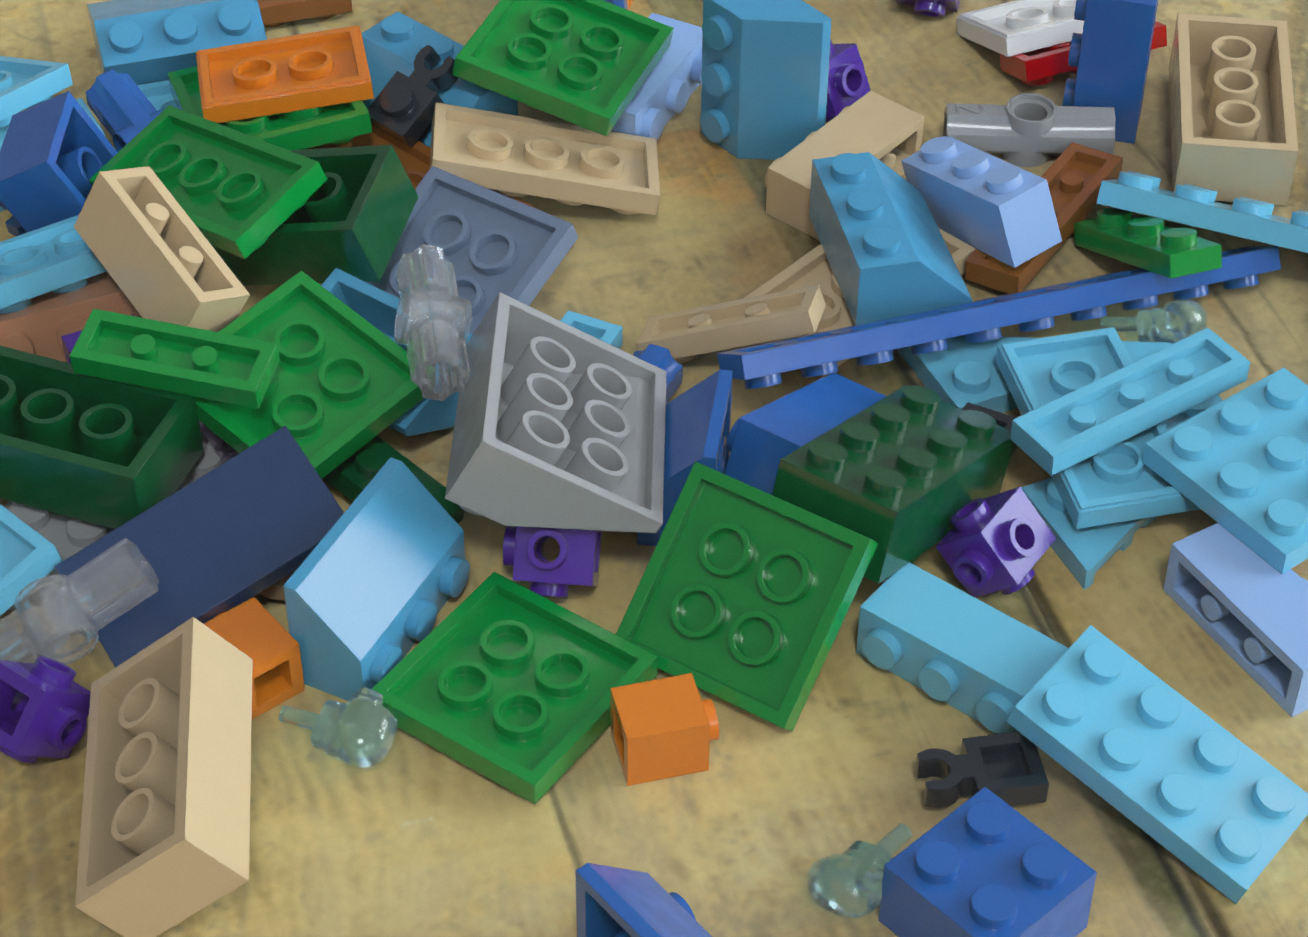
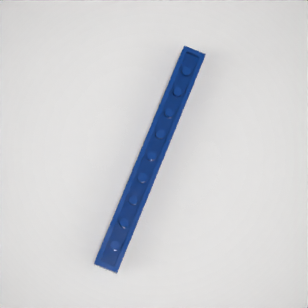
M1244 246L1222 251V268L1171 279L1142 268H1136L717 353L720 370L733 371L732 379L744 380L745 389L763 388L782 383V372L800 369L801 377L827 375L838 371L837 361L856 357V362L859 366L879 364L894 360L893 349L911 346L912 354L937 352L948 349L947 338L965 335L966 343L990 341L1001 338V327L1018 324L1019 332L1036 331L1054 327V316L1070 313L1071 321L1107 316L1106 305L1122 302L1123 310L1153 307L1158 305L1157 295L1173 292V299L1205 296L1209 294L1208 284L1223 281L1224 289L1254 286L1259 284L1258 274L1281 269L1278 246Z

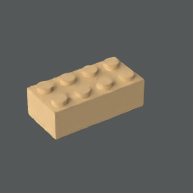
M1177 13L1169 62L1173 192H1175L1177 184H1190L1218 191L1215 201L1234 202V198L1246 197L1274 205L1287 206L1298 156L1287 21Z
M194 617L91 683L75 907L123 937H157L249 881L253 659Z

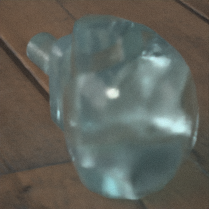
M1178 299L1167 302L1164 307L1142 308L1138 311L1137 316L1101 317L1100 329L1114 327L1116 332L1137 331L1139 342H1166L1174 344L1205 329L1207 313L1200 303L1190 299Z
M366 687L357 689L348 703L327 700L320 714L284 705L279 713V720L281 722L312 730L311 743L313 747L324 750L326 754L361 769H369L383 761L392 746L398 725L394 715L383 706V695Z
M900 823L876 845L857 840L842 854H833L813 863L808 872L807 887L814 903L844 918L854 919L871 913L882 900L884 865L892 859L891 855L912 837L909 827Z

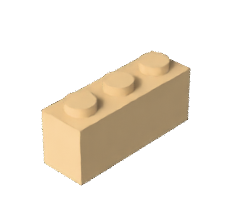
M869 91L851 106L842 109L835 118L819 130L810 133L803 142L783 157H779L767 168L765 176V186L767 187L766 214L819 240L809 217L812 159L835 157L843 153L858 154L869 152L902 176L905 173L901 160L920 151L922 146L924 116L875 92Z
M150 166L99 172L74 228L142 318L219 332L238 318L250 294Z

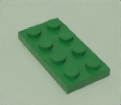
M169 105L88 181L93 186L101 171L150 166L211 245L246 259L254 250L260 248L267 241L268 237L294 211L304 206L309 197L328 179L318 161Z

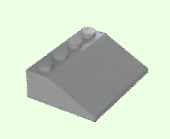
M499 292L464 349L445 499L458 504L470 514L487 517L505 526L656 533L663 524L667 371Z

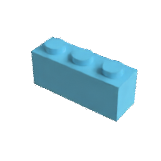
M910 562L893 573L860 606L856 653L867 658L876 667L888 670L924 690L933 699L943 701L979 721L988 730L997 734L1019 732L1006 722L1014 706L1069 649Z

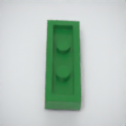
M1112 207L1098 210L1095 219L1074 223L1075 245L1170 279L1222 268L1221 244L1197 237V231L1194 229H1172L1164 226V221L1160 218H1138L1132 216L1131 211Z
M94 308L69 356L73 372L77 374L259 409L280 361L277 343Z

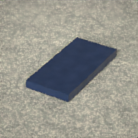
M285 425L57 564L55 568L114 666L117 667L190 618L194 617L204 624L218 614L242 604L297 570L344 512Z

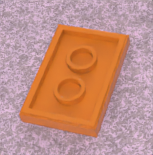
M357 25L203 49L196 52L203 116L205 119L215 123L374 99L361 29Z

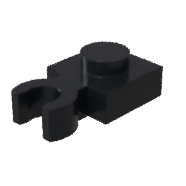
M430 45L422 48L415 57L412 74L408 77L397 71L367 110L370 115L371 124L412 148L432 122L435 103L445 104L437 93L440 90L451 87L459 78L453 75L455 60L448 56L439 68L434 69L441 58Z
M1020 732L962 738L960 755L937 748L923 750L917 754L916 777H938L942 779L925 782L923 799L925 807H948L954 804L960 796H974L984 787L1010 806L1043 803L1047 800L1049 782L1037 746Z

